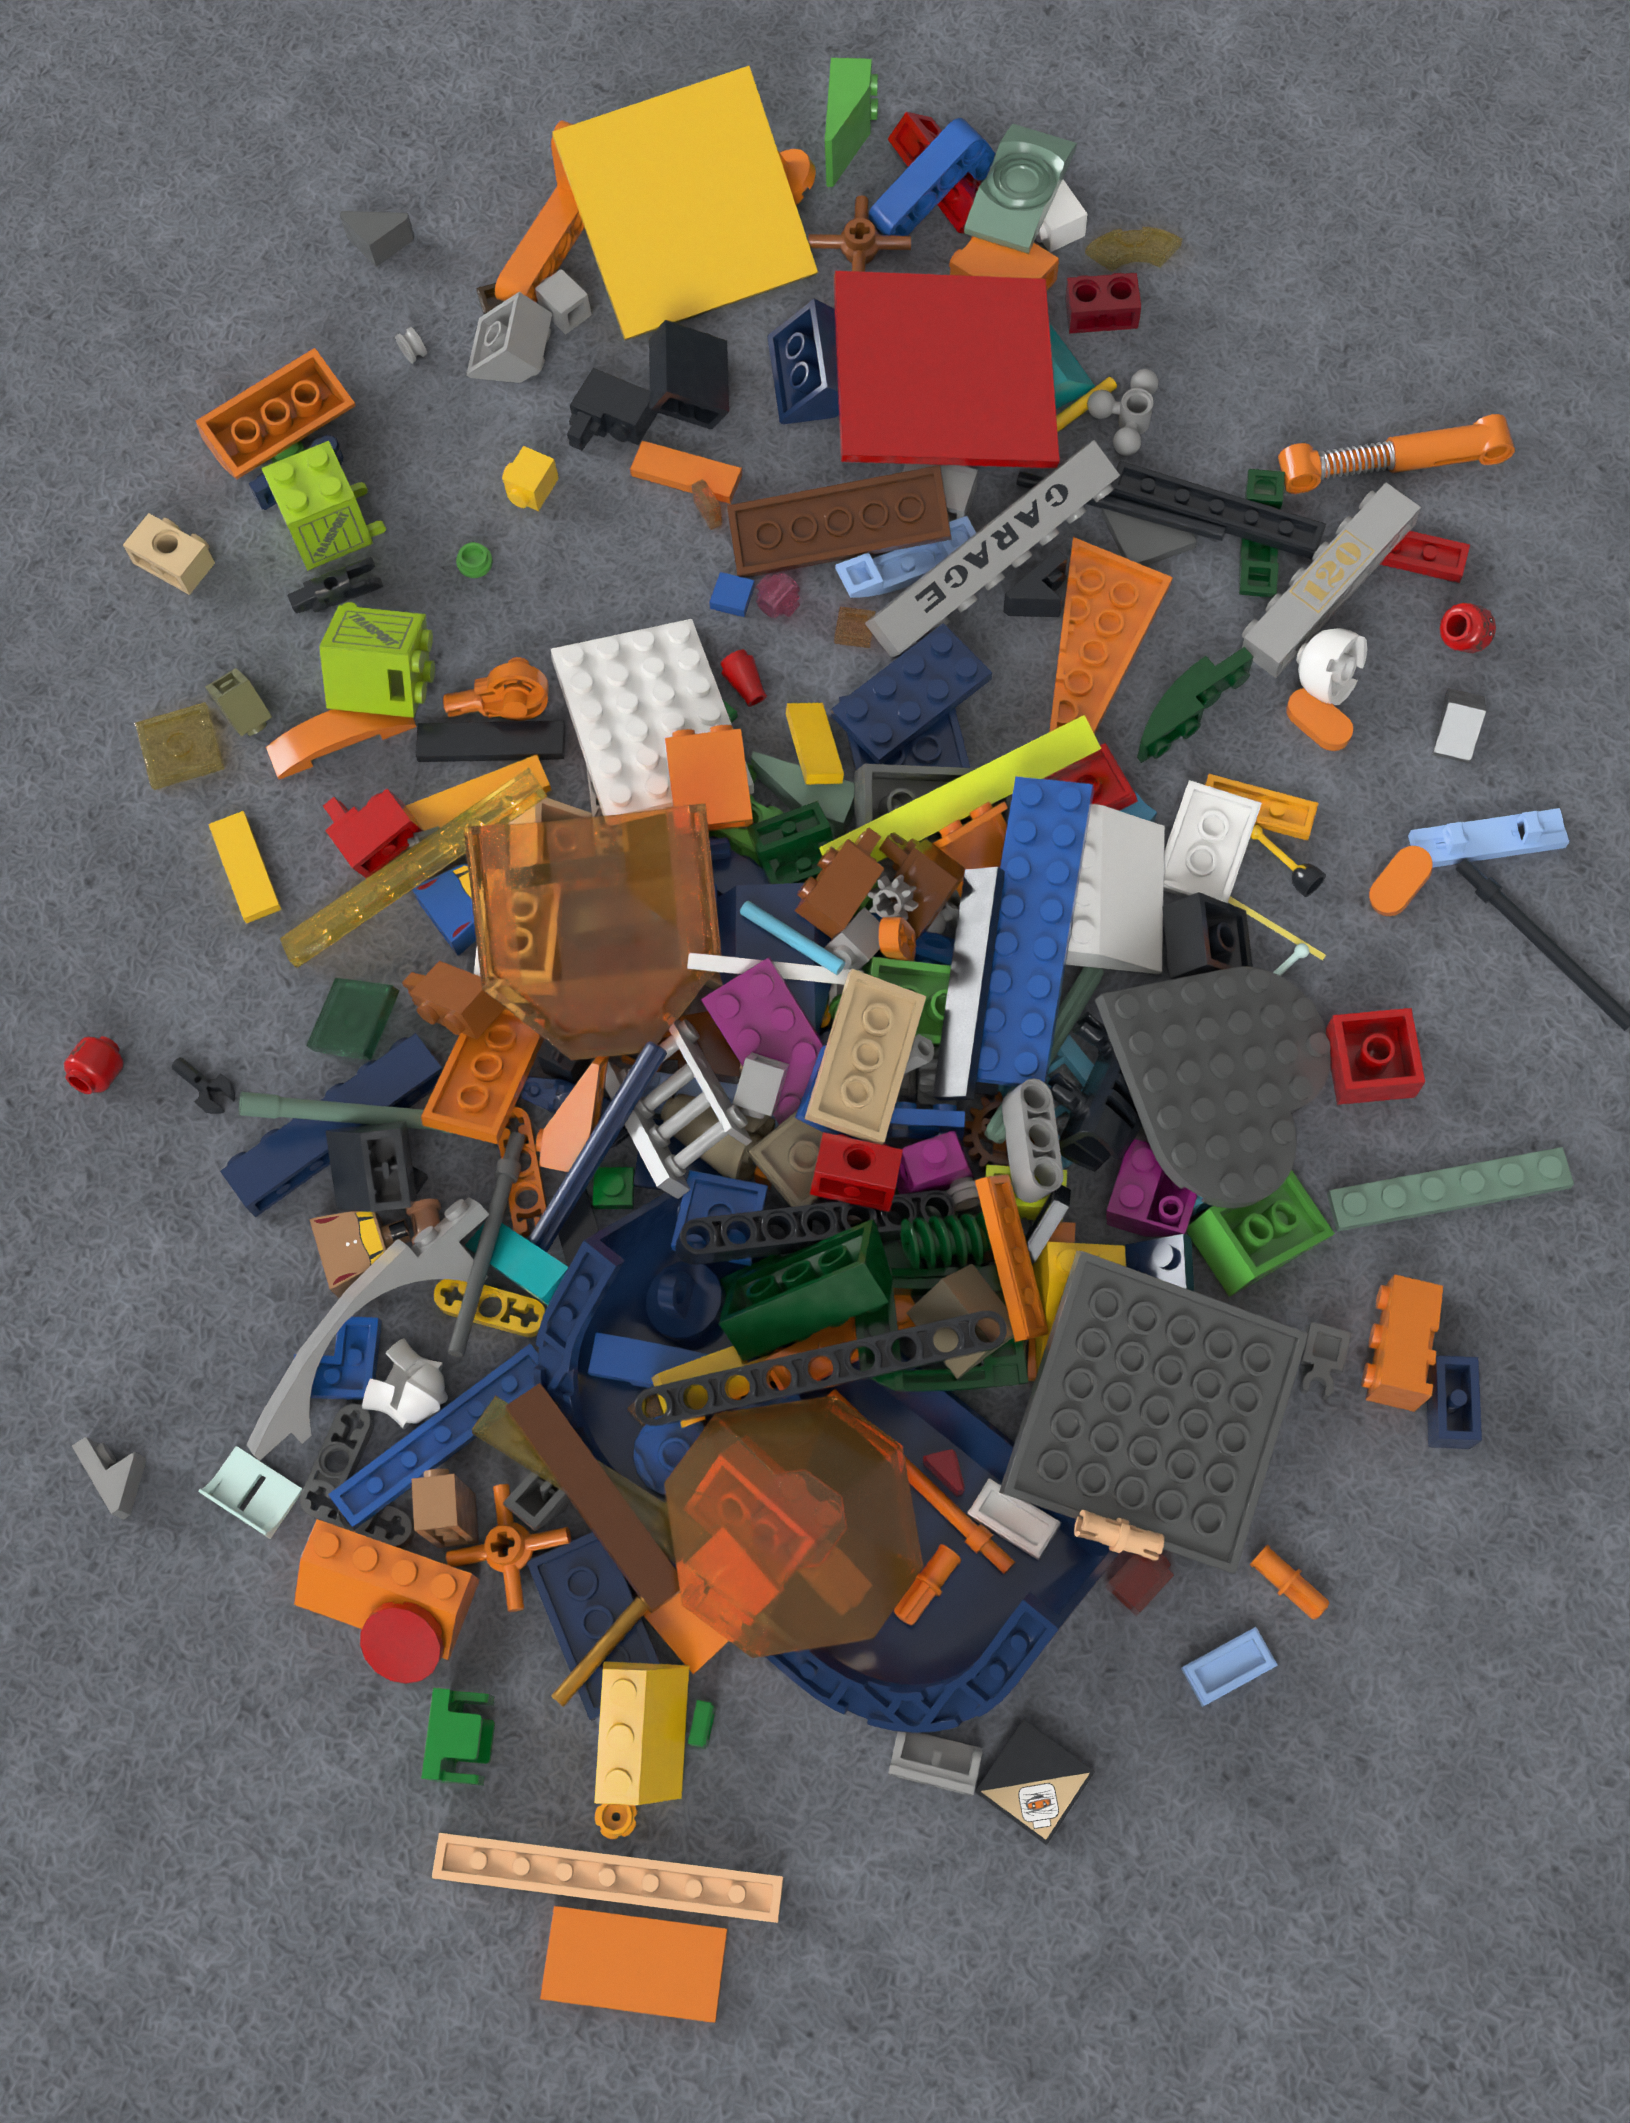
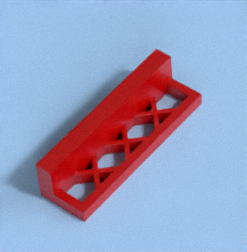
M906 112L888 137V141L909 167L942 130L932 117ZM969 172L937 204L956 231L963 234L969 212L978 188L982 183L974 179Z

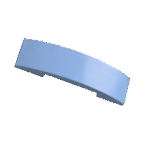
M964 516L949 522L952 540L894 550L873 559L868 552L836 564L835 569L850 598L881 595L914 584L976 533L968 517Z

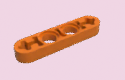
M514 1107L506 1127L510 1125V1119L517 1118L519 1123H524V1125L518 1126V1133L525 1136L524 1142L529 1140V1143H524L521 1153L528 1154L531 1157V1164L527 1170L520 1172L518 1181L512 1184L508 1201L513 1230L522 1237H527L530 1235V1229L526 1218H534L536 1226L540 1220L536 1216L541 1213L543 1215L547 1208L541 1168L539 1166L538 1152L535 1150L536 1141L532 1122L525 1110ZM507 1128L504 1129L498 1142L501 1158L504 1157L511 1133ZM525 1190H533L538 1194L537 1203L529 1209H523L517 1205L518 1195Z

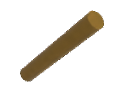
M636 1597L551 1695L562 1707L568 1703L648 1610L640 1598Z

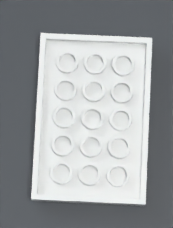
M688 619L552 648L551 658L607 827L674 812L665 738L672 737V733L678 730L692 729L695 730V734L710 732V728L714 726L732 725L693 620ZM746 764L749 794L754 793V783Z

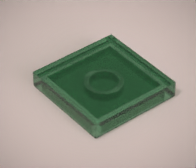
M335 978L306 1046L314 1052L371 1060L400 991L393 985Z

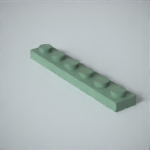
M1559 1147L1332 1189L1328 1191L1327 1197L1336 1231L1339 1232L1570 1189L1574 1182L1564 1149Z

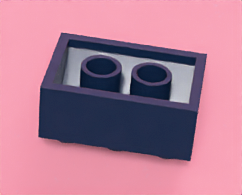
M814 298L767 335L779 422L781 424L830 419L839 415L835 309Z

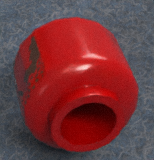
M1460 603L1453 605L1445 612L1439 629L1441 638L1446 646L1456 651L1476 653L1490 645L1495 637L1496 623L1491 612L1483 606Z
M104 1036L100 1038L84 1037L64 1061L67 1082L84 1094H91L92 1092L101 1093L107 1090L123 1069L124 1062L119 1054V1046L113 1040Z

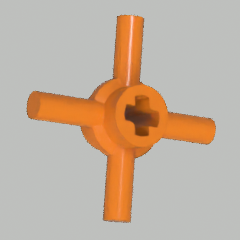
M499 1484L493 1487L497 1526L488 1533L484 1544L447 1551L446 1560L447 1564L452 1567L487 1561L493 1569L502 1572L508 1612L524 1610L520 1570L527 1565L533 1551L570 1544L571 1534L568 1527L530 1534L524 1526L514 1522L513 1513L503 1505V1502L511 1494L510 1485ZM509 1540L515 1542L514 1546L508 1548V1555L503 1553V1548L509 1547Z

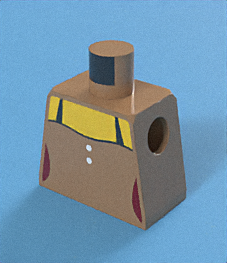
M350 1211L309 1219L329 1289L338 1298L397 1239L405 1244L411 1242L412 1239L405 1219L384 1226L377 1212Z

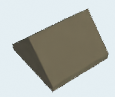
M973 1264L941 1279L907 1312L913 1323L919 1326L979 1311L991 1310L998 1313L1007 1325V1334L1004 1342L998 1348L1014 1337L1007 1307ZM983 1319L976 1325L975 1334L978 1339L985 1343L993 1342L999 1337L1000 1328L994 1320ZM949 1328L939 1330L934 1336V1345L942 1352L954 1350L959 1342L957 1334ZM998 1348L943 1362L958 1379Z

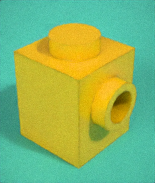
M525 446L522 447L513 463L510 462L506 466L502 476L509 500L520 508L530 507L537 511L540 510L559 479L553 458Z

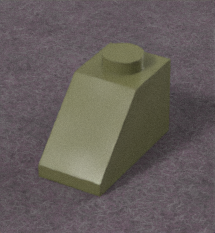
M237 668L205 686L240 736L246 733L248 736L260 732L267 726L265 721L272 718L250 681Z

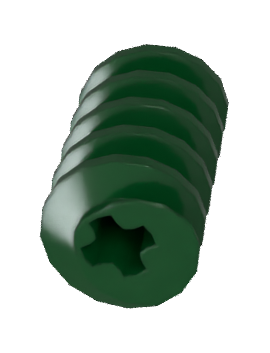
M983 1212L978 1213L975 1218L971 1214H963L959 1219L957 1216L948 1215L944 1220L938 1216H932L928 1222L922 1217L915 1218L912 1224L905 1218L901 1222L902 1248L913 1270L919 1269L920 1258H924L927 1267L933 1269L936 1257L939 1256L943 1266L949 1268L952 1255H956L960 1266L966 1265L968 1254L972 1255L976 1265H981L984 1253L988 1252L991 1248Z

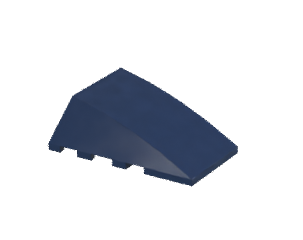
M804 883L736 885L717 898L716 928L709 929L716 956L765 960L770 956L774 962L821 966L741 915L740 910L746 901H750L823 948L832 939L794 911L802 900L797 894ZM719 972L722 985L740 975ZM784 979L819 1035L830 998L829 992L832 983Z

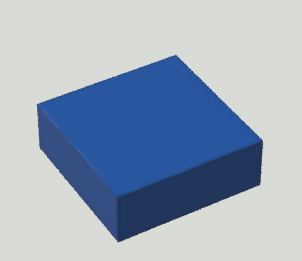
M720 572L709 602L710 609L745 617L755 589V581Z

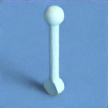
M1304 943L1296 945L1294 953L1273 973L1281 976L1299 958L1308 956L1309 947Z

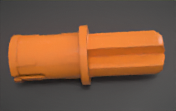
M940 1544L938 1550L921 1573L916 1572L913 1575L915 1581L894 1608L896 1616L904 1623L909 1625L915 1624L935 1596H941L942 1591L940 1588L956 1566L961 1563L962 1559L953 1550Z
M1268 1544L1249 1564L1279 1589L1277 1592L1279 1596L1282 1594L1287 1596L1311 1619L1316 1620L1328 1608V1599L1300 1575L1302 1570L1298 1568L1295 1571Z

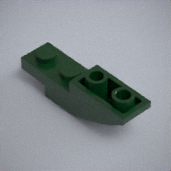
M1243 647L1216 666L1207 656H1204L1184 672L1166 691L1153 710L1140 742L1138 760L1143 763L1150 757L1157 759L1164 755L1170 749L1171 743L1181 736L1183 739H1187L1195 734L1201 726L1200 722L1204 709L1212 706L1220 698L1221 693L1229 687L1236 689L1248 680L1254 658L1251 653Z

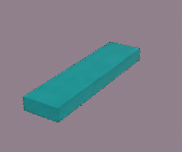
M501 1223L490 1266L548 1306L569 1267ZM484 1224L465 1244V1247L473 1254H476Z

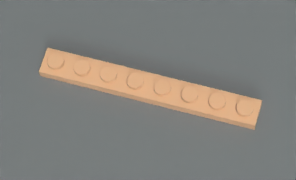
M439 1833L432 1872L433 1879L774 1923L779 1922L784 1877L446 1833Z

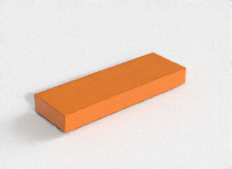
M643 440L630 468L632 477L731 504L742 477V468Z

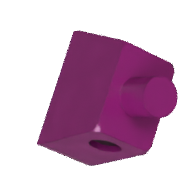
M955 1131L902 1148L903 1153L896 1184L899 1194L931 1190L945 1191L950 1189L952 1182L964 1177H972L975 1181L963 1146Z

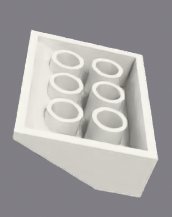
M1092 804L1066 965L1153 974L1162 973L1165 826L1103 805Z

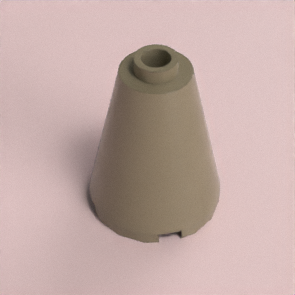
M678 1094L675 1098H669L662 1108L661 1119L664 1122L696 1098V1096ZM735 1105L741 1111L742 1107ZM710 1106L677 1132L674 1137L686 1147L719 1121L712 1107ZM744 1114L748 1121L745 1129L752 1139V1142L747 1146L728 1134L701 1155L700 1158L723 1177L749 1181L754 1175L756 1166L752 1164L754 1161L746 1152L774 1130L775 1119L769 1115H765L763 1119Z

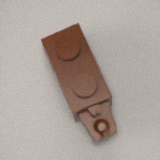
M868 827L855 843L847 839L837 849L831 846L817 864L822 868L817 878L814 879L810 876L799 890L797 896L802 900L794 911L831 939L844 930L885 869L870 855L881 836Z
M439 961L426 976L411 972L402 982L403 986L408 989L409 995L413 998L412 1001L418 1006L416 1011L423 1020L432 1025L435 1023L441 1024L456 1035L463 1033L478 1039L507 1007L490 980Z

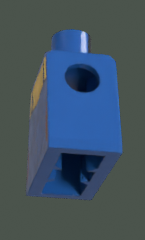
M462 864L412 888L419 905L457 956L475 942L479 934L485 876L479 878L469 864Z

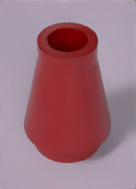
M741 649L729 654L721 661L722 676L745 700L748 707H752L766 699L767 695L763 689L753 655H748L745 649Z

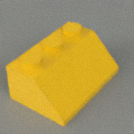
M604 1662L594 1803L643 1805L682 1798L689 1665Z

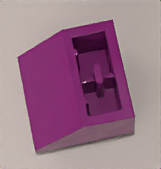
M1134 1139L1124 1155L1106 1210L1107 1225L1144 1237H1169L1186 1234L1198 1195L1186 1187L1180 1189L1163 1171L1153 1154L1150 1144Z

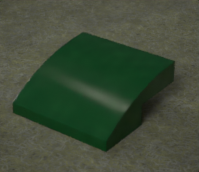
M818 801L747 826L748 834L769 884L805 883L810 876L816 879L822 870L817 865L823 856L819 848L834 840L831 826Z

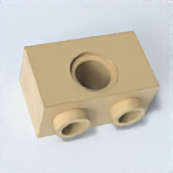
M150 513L147 514L123 544L133 564L189 595L215 564L208 550L210 547L204 539L196 534L189 536L182 532L171 520L167 518L160 520Z

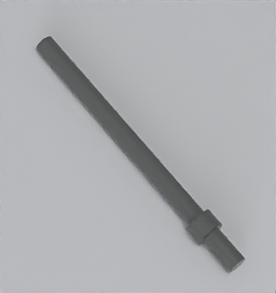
M518 1132L510 1133L504 1157L498 1160L494 1176L497 1181L488 1209L489 1216L486 1217L448 1348V1353L455 1357L464 1356L513 1183L518 1181L521 1164L519 1159L525 1136Z

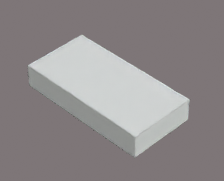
M988 1479L968 1511V1517L979 1524H983L987 1529L1037 1560H1040L1059 1529L1061 1522L1030 1503L999 1493L1001 1485Z

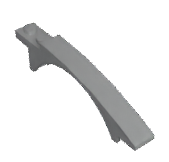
M470 1197L466 1200L460 1199L454 1202L445 1211V1218L435 1227L429 1226L415 1237L413 1241L415 1244L411 1248L397 1239L343 1293L300 1348L262 1411L247 1442V1447L259 1461L290 1433L302 1444L312 1436L309 1418L310 1396L317 1367L332 1338L355 1312L381 1294L413 1282L431 1279H451L468 1282L474 1259L459 1241L489 1216L479 1202Z

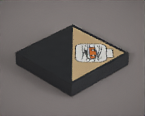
M1023 1719L975 1793L1043 1844L1047 1845L1095 1771Z

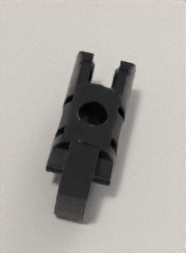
M369 557L339 570H334L318 578L315 577L303 582V588L287 595L292 609L296 614L313 609L314 613L328 609V607L344 603L349 599L381 589L383 584L379 577L368 578L354 584L351 582L352 578L374 569L375 563L373 558Z

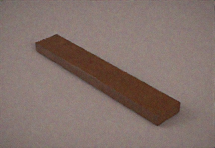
M541 1383L506 1405V1412L652 1614L685 1590L687 1584Z

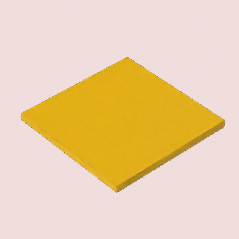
M750 66L552 131L554 142L624 340L657 330L664 320L677 323L818 273Z

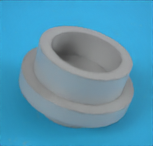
M972 1177L955 1180L950 1184V1189L946 1191L955 1203V1211L969 1210L981 1204L976 1183Z

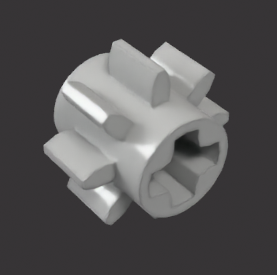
M886 875L877 880L879 888H873L867 894L870 898H873V907L869 912H876L880 917H903L907 920L908 914L906 911H913L918 907V903L912 900L913 892L917 889L916 886L910 887L907 883L903 882V875H899L893 882H890ZM895 896L897 901L891 903L889 898Z

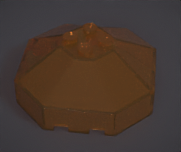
M834 1395L715 1413L664 1483L673 1557L677 1567L682 1606L751 1658L794 1651L800 1653L872 1640L923 1568L903 1446Z

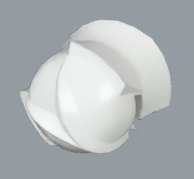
M403 1338L392 1345L386 1352L394 1362V1365L385 1382L375 1379L369 1380L363 1398L362 1409L384 1412L393 1418L403 1429H406L410 1423L417 1424L427 1421L440 1411V1404L448 1400V1395L445 1392L444 1376L441 1373L443 1362L432 1361L419 1356L406 1339Z

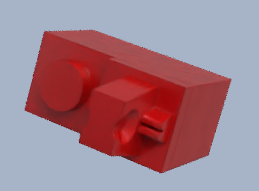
M385 789L382 793L371 797L367 805L360 811L356 807L348 810L336 797H333L323 805L334 822L325 831L349 865L367 880L409 847L407 839L414 837L413 833L424 831L403 801L389 789Z

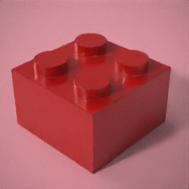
M1412 1008L1332 1016L1326 1027V1034L1331 1045L1330 1067L1337 1105L1415 1098L1425 1084V1077Z

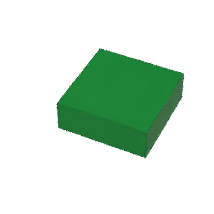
M701 1700L696 1702L688 1744L691 1746L706 1749L709 1745L716 1708L711 1702Z

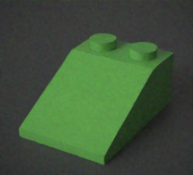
M831 58L825 130L827 187H834L870 135L871 120H878V98H872V96L878 95V74H872V59Z
M872 957L862 966V971L865 974L926 996L915 1036L920 1034L931 1040L933 1047L940 1046L951 966Z
M1292 1170L1285 1182L1263 1200L1241 1208L1213 1206L1192 1222L1186 1231L1229 1297L1258 1282L1335 1234Z

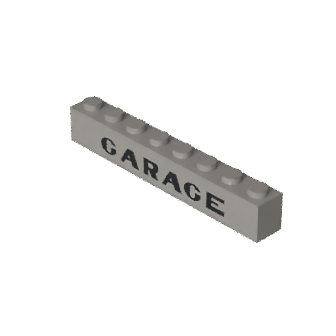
M1093 440L1083 446L866 621V626L891 658L901 653L904 654L920 641L919 638L925 633L934 631L943 623L947 625L950 621L946 616L956 608L961 613L978 599L974 594L983 586L990 590L1005 578L1002 571L1012 564L1014 568H1017L1032 556L1029 549L1039 542L1044 546L1060 533L1056 527L1066 520L1071 524L1087 511L1083 505L1093 498L1098 502L1114 489L1110 483L1117 479L1120 474L1096 441Z

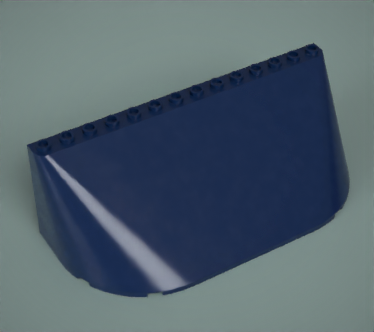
M665 1192L583 1241L543 1315L536 1339V1346L539 1347L538 1365L534 1367V1385L536 1386L541 1383L678 1572L713 1538L710 1533L684 1510L697 1489L684 1495L670 1496L661 1495L646 1487L636 1474L632 1456L634 1441L642 1427L646 1425L638 1419L635 1413V1401L637 1396L647 1388L634 1386L626 1381L590 1376L588 1373L596 1332L705 1354H712L733 1346L719 1323L712 1331L709 1329L706 1333L702 1334L701 1338L687 1342H677L665 1337L650 1323L646 1311V1296L653 1279L664 1268L682 1261L676 1251L672 1250L671 1243L683 1196L677 1199ZM769 1256L753 1258L752 1264ZM729 1261L703 1264L709 1267L719 1279L749 1266ZM789 1343L780 1347L787 1348ZM900 1351L901 1362L911 1360ZM756 1356L748 1359L747 1362L749 1363L762 1357ZM859 1360L852 1363L853 1367L860 1371ZM916 1367V1368H912V1369H908V1370H923V1369H922L921 1367ZM829 1375V1376H827V1377H825V1378H823V1379H821V1380H819V1381H824V1380L828 1379L831 1375ZM869 1378L799 1394L814 1423L815 1431L809 1434L811 1439L793 1450H788L787 1446L776 1450L757 1443L755 1444L838 1519V1522L825 1539L845 1554L871 1583V1586L864 1592L861 1601L856 1606L848 1609L841 1615L829 1606L797 1571L783 1586L785 1589L738 1634L815 1699L843 1715L849 1711L868 1719L867 1724L874 1727L911 1733L936 1732L958 1727L963 1721L976 1716L981 1717L1002 1702L1017 1685L1120 1553L1109 1550V1546L1076 1537L1074 1534L1076 1519L1033 1505L1061 1522V1525L1040 1560H1037L989 1530L994 1535L992 1540L1016 1562L1006 1574H1003L981 1552L976 1554L965 1543L967 1538L824 1400L836 1389L966 1515L988 1479L1002 1485L1015 1444L1011 1439L951 1391H894ZM774 1381L770 1382L773 1388L777 1387ZM658 1395L652 1396L646 1404V1411L653 1419L664 1415ZM732 1410L721 1414L716 1413L705 1416V1420L700 1421L712 1435L716 1450L713 1466L723 1453L742 1440L741 1438L723 1433L717 1418ZM949 1449L956 1451L965 1485L963 1495L955 1497L924 1466L923 1456ZM971 1519L975 1524H977L978 1526L980 1525L978 1522ZM940 1544L947 1546L962 1559L961 1563L956 1566L940 1588L942 1591L941 1596H935L915 1624L909 1625L904 1623L896 1616L894 1608L915 1581L913 1575L916 1572L921 1573L938 1550Z

